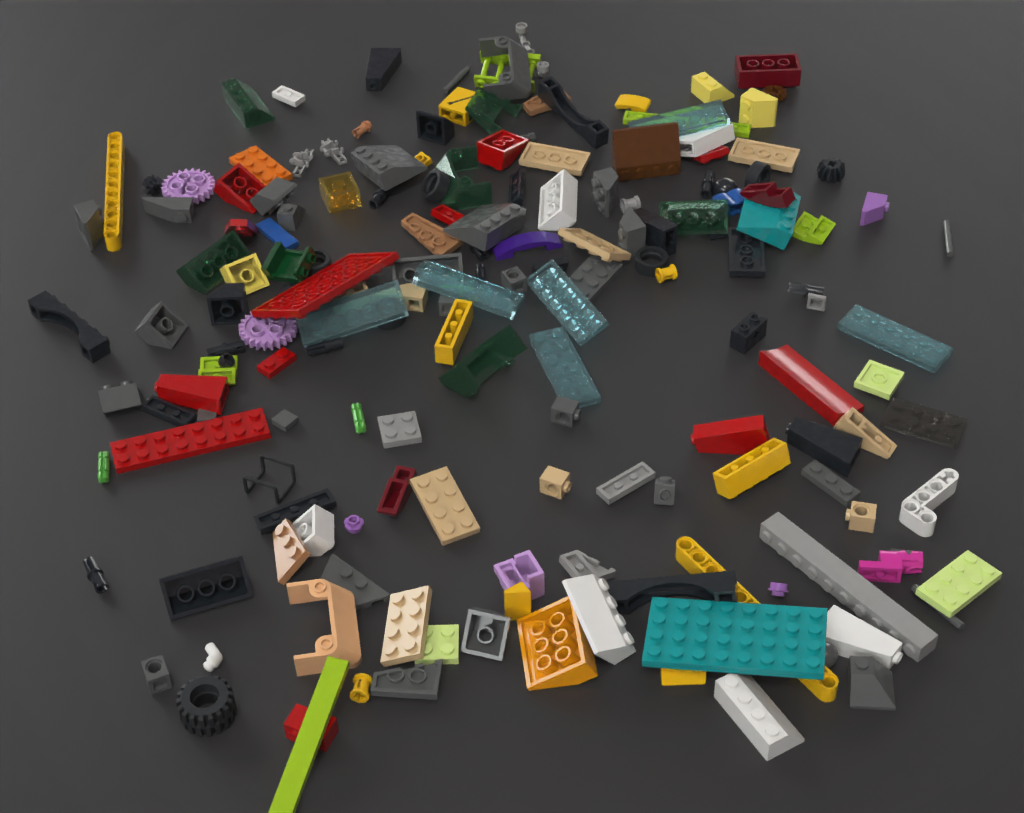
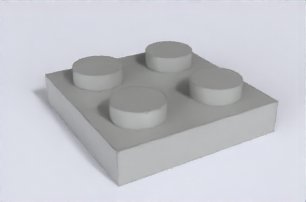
M415 411L377 417L384 449L422 442Z

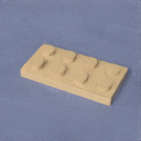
M737 137L728 155V161L752 165L755 161H760L770 165L771 169L792 173L800 155V149Z
M528 142L519 158V165L557 173L564 169L573 176H582L591 158V152Z
M559 228L558 235L564 237V241L575 243L576 247L589 250L588 253L601 256L603 261L611 262L614 260L622 262V260H630L631 253L582 228Z
M447 466L410 479V485L442 546L480 532V526Z
M429 585L390 595L380 661L384 667L424 658L432 589Z

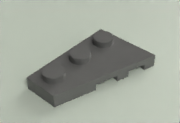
M443 659L435 660L434 664H415V667L408 669L399 667L374 672L370 689L371 696L438 700Z

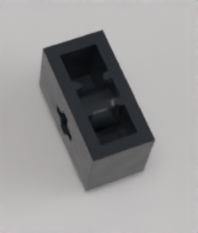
M751 312L731 330L729 347L745 355L766 336L767 319Z

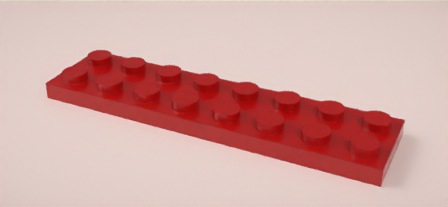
M257 408L110 442L116 473L121 474L270 439L271 434L263 408Z

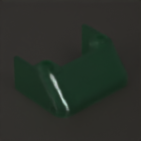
M477 145L451 148L433 168L448 174L450 177L449 189L444 198L439 201L440 205L444 204L456 211L492 204L491 181L474 184L471 178L467 176L458 178L456 174L458 171L478 168Z
M509 324L476 347L438 379L444 386L463 397L467 395L472 397L478 392V388L481 387L480 384L502 366L505 365L507 368L515 362L513 358L528 349V347Z

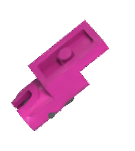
M891 548L889 551L879 550L878 561L859 560L857 573L872 582L900 583L902 574L922 573L923 552Z

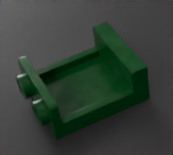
M275 242L261 270L268 280L298 284L308 276L313 264L316 262L317 255L311 246H307L305 251L285 249L282 242Z

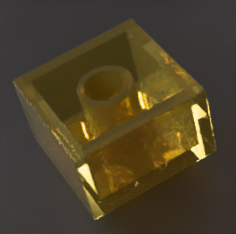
M350 171L318 178L320 196L329 213L361 206L360 189Z

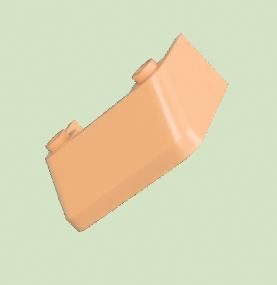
M325 579L286 583L290 605L328 600L332 634L324 635L317 639L315 653L293 656L297 676L322 673L328 656L349 661V669L358 667L362 661L353 593Z

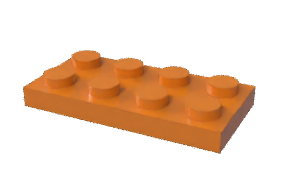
M256 145L229 157L231 165L235 166L240 163L265 186L276 177L288 181L293 179L291 172Z

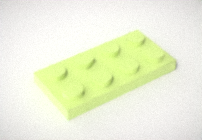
M967 550L916 589L915 595L948 618H951L1000 580L1002 572Z

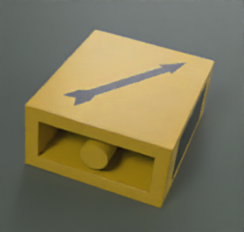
M457 87L438 105L439 116L466 127L485 109V95Z

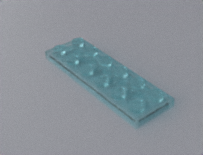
M553 259L527 278V285L580 347L609 326L608 321Z
M857 304L837 323V329L932 373H935L953 352V347Z
M563 326L529 334V341L557 396L579 401V408L601 403V395Z

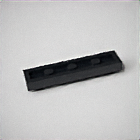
M327 488L255 515L253 520L260 534L263 535L274 531L285 518L293 523L314 504L325 510L337 506L336 500Z

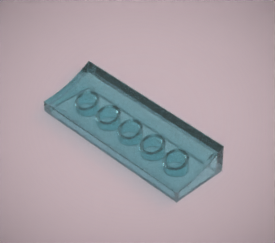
M721 99L628 122L629 128L678 122L679 137L731 124L730 117Z
M425 260L417 267L412 282L416 286L453 299L473 301V306L511 320L514 319L526 296Z
M397 279L333 300L330 303L322 304L320 309L307 313V317L302 319L295 317L304 349L306 350L307 346L321 343L322 340L327 341L352 335L407 317L409 313Z

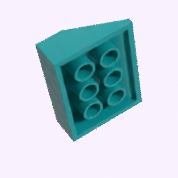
M793 192L796 199L787 208L769 207L744 198L736 230L784 250L793 235L801 196Z

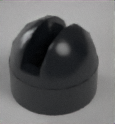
M224 353L218 359V364L221 368H231L235 364V360L231 354Z

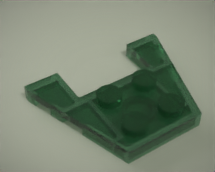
M478 88L465 110L492 135L503 129L493 123L501 109L517 117L523 105L519 103L517 105L510 103L511 100L499 99L496 94Z

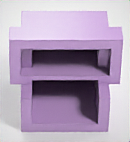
M530 550L514 555V559L511 558L493 565L494 572L504 590L519 582H523L531 591V600L545 595L544 571Z

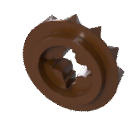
M770 85L765 86L762 92L778 98V101H782L787 97V89L783 88V86Z

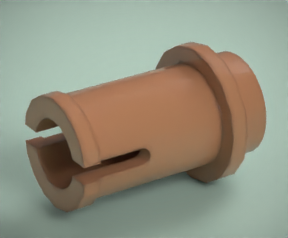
M368 120L361 122L360 126L352 130L354 137L359 139L366 132H370L372 129L371 122Z

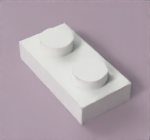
M283 85L272 92V98L293 107L299 106L306 100L304 94Z

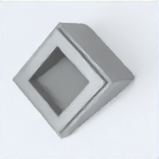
M808 293L806 308L824 312L827 305V296Z

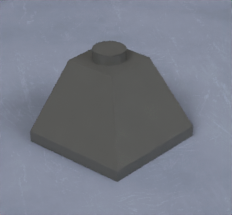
M478 607L468 609L460 652L503 661L511 617Z
M850 656L847 668L850 709L895 711L896 703L892 671L873 657Z

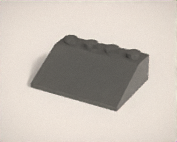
M397 145L360 146L351 152L356 169L384 191L427 170V166Z
M514 203L482 205L444 228L443 232L485 252L524 227L527 209Z

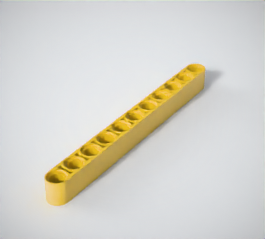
M111 132L107 138L104 239L107 250L111 252L122 248L125 146L121 132Z
M683 536L677 540L676 560L690 574L726 571L691 537ZM737 582L738 602L761 604ZM827 666L824 668V680L798 678L819 700L832 702L836 699L839 679Z

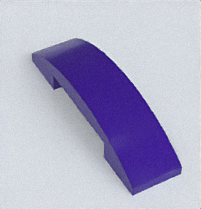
M543 231L527 232L501 241L492 247V252L496 260L499 261L513 258V252L540 246H544L547 251L562 248L563 244L555 233Z

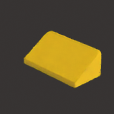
M519 582L504 590L505 615L511 617V621L531 613V591L523 582Z
M660 668L661 684L663 686L706 684V671Z

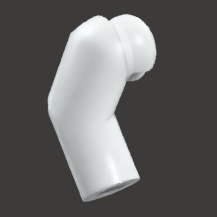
M213 642L205 646L209 656L206 658L207 661L203 663V667L208 672H212L223 660L221 652Z

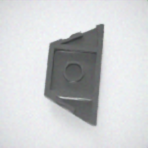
M335 554L330 556L320 579H325L351 591L354 595L356 611L361 608L371 607L373 602L382 599L384 602L390 600V594Z

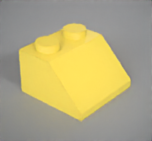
M706 72L692 76L691 93L708 107L735 96Z
M750 88L740 97L739 123L751 124V128L776 126L778 98L755 88Z
M256 253L224 265L219 269L225 283H245L246 295L270 286L266 275L261 270L262 266Z

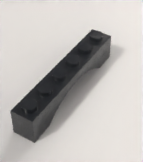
M552 76L539 81L538 97L594 149L608 143L609 128L602 121L593 120L581 114L570 102L559 82Z
M45 290L27 300L31 314L41 322L60 324L74 331L79 336L82 355L90 362L95 363L111 353L108 337L100 334L85 319H81L75 311H71L55 295H51Z
M735 570L607 582L609 585L608 592L617 602L618 606L616 609L619 614L632 613L639 607L651 602L652 597L686 596L715 602H738V584Z

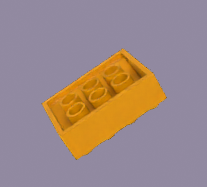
M568 596L517 619L525 679L529 691L579 685L598 676L593 650Z

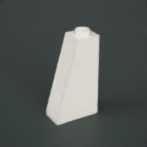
M719 123L680 136V155L684 157H698L735 140L733 124Z
M833 605L827 612L826 642L836 647L839 656L846 658L850 656L873 657L888 669L901 661L903 643L836 605Z

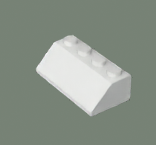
M564 169L540 188L538 229L540 231H559V228H569L576 223L578 180Z
M590 574L562 581L594 655L616 665L636 652L633 646L634 639L626 631L624 626L626 622L623 616L618 613L616 609L618 606L617 602L609 594V585L604 578Z
M729 673L715 680L714 698L766 761L805 741L804 737L751 675Z

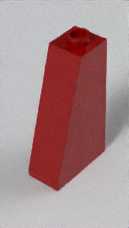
M160 374L158 382H155L154 390L159 398L175 405L196 410L199 408L222 415L229 394V385L226 376Z
M764 415L694 425V430L691 434V443L696 446L698 453L744 455L770 440Z

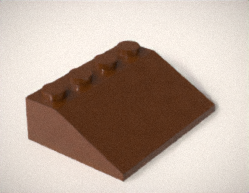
M678 122L613 130L612 168L619 176L618 182L680 174L681 155Z

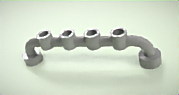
M524 22L517 23L516 32L519 33L521 45L527 49L528 53L535 54V51L530 48V42L526 41L525 33L528 31L527 24ZM546 61L538 62L537 69H534V76L545 77L549 71V63Z

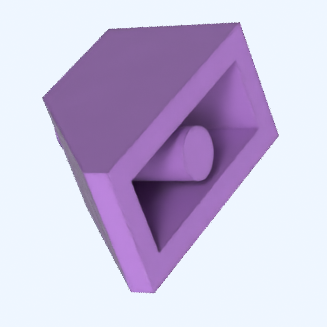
M867 192L861 213L860 225L864 226L883 219L884 213L889 210L890 202H887L888 195Z

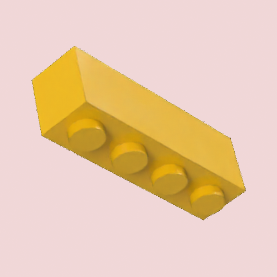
M454 300L434 345L435 362L454 365L474 318L473 301Z
M772 438L713 472L717 493L728 499L735 498L738 494L752 488L755 484L791 464L787 443Z

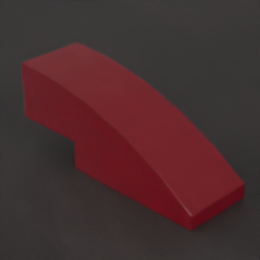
M776 182L749 184L740 192V195L748 200L776 208H787L796 199L791 187L778 188Z
M396 466L393 477H389L377 508V513L397 516L401 512L413 490L410 485V479L417 477L416 469Z

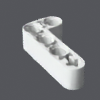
M950 468L943 469L903 500L899 521L922 537L932 536L937 520L933 510L955 493L959 478L958 472Z

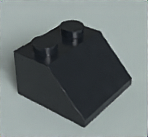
M421 110L416 111L418 138L446 146L454 138L455 130L452 121Z
M226 283L207 295L206 299L212 326L241 324V319H245V315H249L245 283Z

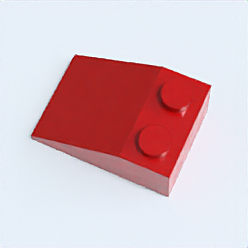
M502 129L477 141L474 160L479 161L482 165H489L494 167L495 170L501 171L514 162L527 146L529 139Z
M238 163L216 181L214 192L225 202L254 215L257 210L249 200L261 191L265 185Z

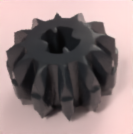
M828 157L827 160L822 159L817 166L818 178L828 183L841 182V179L845 176V163L835 158L830 159Z

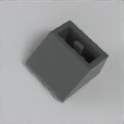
M612 167L594 171L593 179L591 180L593 192L591 193L592 201L597 204L599 211L603 213L605 218L610 216L618 204L619 176Z
M276 177L252 197L249 202L262 216L267 212L271 214L295 193L293 189L298 185Z
M132 380L120 382L121 386L114 387L113 384L102 386V390H99L98 393L103 414L141 406L137 383H132Z

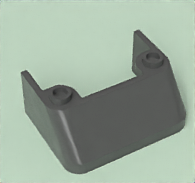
M507 36L480 38L479 43L482 57L509 54L510 71L499 75V83L483 84L486 103L528 98L532 94L527 49Z

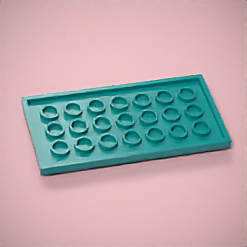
M652 597L642 655V667L824 680L828 608Z

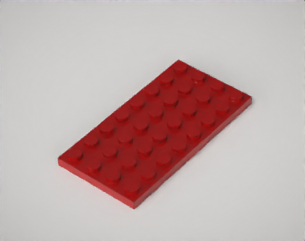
M398 252L350 253L251 310L253 317H261V319L273 317V319L285 317V319L297 317V319L305 318L310 311L320 309V305L332 302L334 297L345 294L347 289L357 287V283L370 279L372 274L380 273L382 268L393 265L394 261L399 259Z

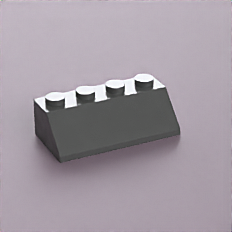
M461 253L399 258L391 265L393 286L415 283L428 285V291H438L440 287L447 286L449 288V286L464 284Z

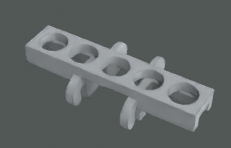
M329 138L325 142L321 140L322 146L320 151L324 152L325 157L331 156L338 165L347 163L346 157L342 154L344 148L341 147V151L339 150L337 140L334 141L335 144Z
M305 149L304 152L293 153V158L289 160L290 164L296 166L293 171V177L302 178L314 157V149L312 151Z

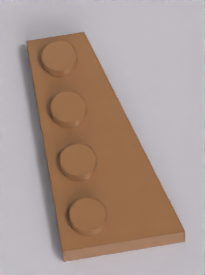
M413 212L401 220L402 227L434 255L451 254L464 244L463 241L443 232L444 228Z

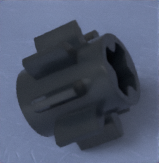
M153 174L147 176L142 183L145 187L143 191L152 196L159 194L162 191L161 182L163 180Z

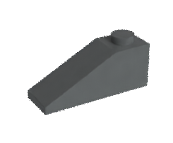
M193 197L142 198L145 213L174 223H192L195 213Z

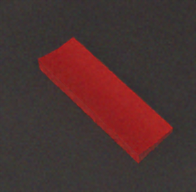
M786 344L777 349L759 352L758 365L831 425L835 426L840 417L852 407L859 413L864 412L863 404Z

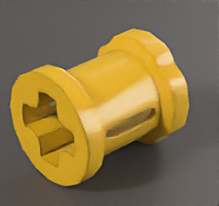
M674 264L666 268L655 269L658 283L678 278Z
M365 673L354 675V687L349 695L352 701L366 703L369 700L370 694L368 692L373 679L370 675Z

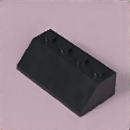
M242 555L158 578L170 620L253 596Z

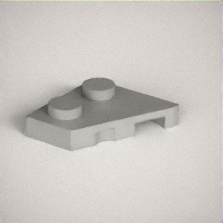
M579 550L560 555L559 563L572 578L594 574L599 578L608 580L615 577L616 574L614 568L605 569L599 565L600 561L588 557Z

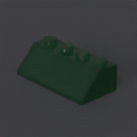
M236 78L221 82L224 100L246 129L275 120L273 114L251 86Z
M728 199L659 202V216L678 225L677 236L728 234L730 201Z
M232 230L176 270V272L188 287L206 294L224 280L219 270L220 268L249 256L251 253L236 232Z

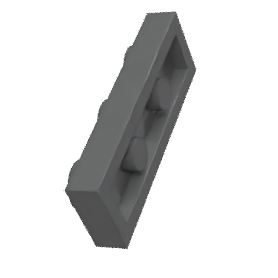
M817 460L812 461L801 471L802 476L845 507L849 506L852 501L860 498L861 492Z

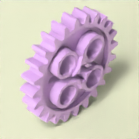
M186 168L183 172L181 170H178V173L173 172V176L168 175V179H164V183L161 184L163 197H193V202L199 204V201L205 202V198L210 199V195H214L213 191L215 188V180L210 172L206 173V170L200 172V169L194 171V168L190 171Z
M250 311V315H245V319H241V324H239L241 340L244 341L245 345L249 344L250 348L256 346V350H259L261 347L264 351L267 348H270L272 351L274 347L280 349L281 344L287 346V341L292 342V338H296V333H298L296 317L285 319V317L261 319V317H253Z

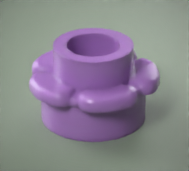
M351 515L344 520L345 528L351 534L359 533L362 530V525H364V520L357 515Z
M770 582L768 590L772 591L771 595L784 597L785 592H789L787 590L788 584Z

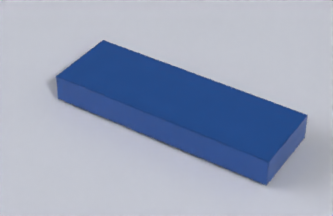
M271 218L256 224L258 231L274 244L275 242H282L285 249L291 250L299 246L298 240Z

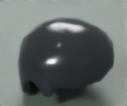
M720 178L713 185L712 195L727 193L732 189L738 188V185L731 178Z

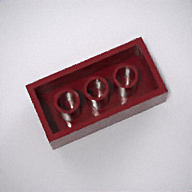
M797 53L735 56L734 72L738 88H764L770 85L783 87L800 86L802 69Z

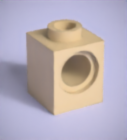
M549 465L539 478L540 492L561 500L565 493H569L572 486L569 472Z
M852 501L851 509H846L845 521H849L848 530L873 533L877 504Z

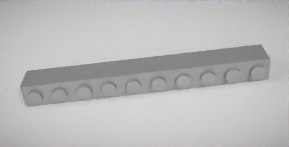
M780 512L775 513L761 523L759 538L764 543L770 545L779 555L789 560L794 567L799 568L826 592L837 598L841 604L851 609L858 617L902 642L901 650L907 656L919 662L936 648L937 633Z

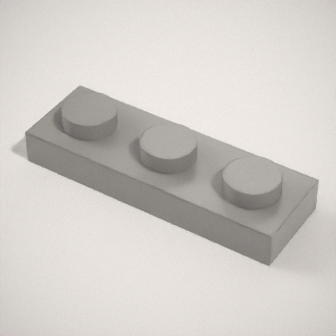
M642 461L597 487L596 494L610 505L653 480L656 472Z

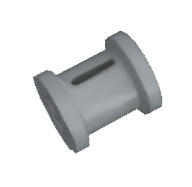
M638 195L626 200L624 198L620 199V208L623 213H625L628 207H631L632 210L641 208V201Z

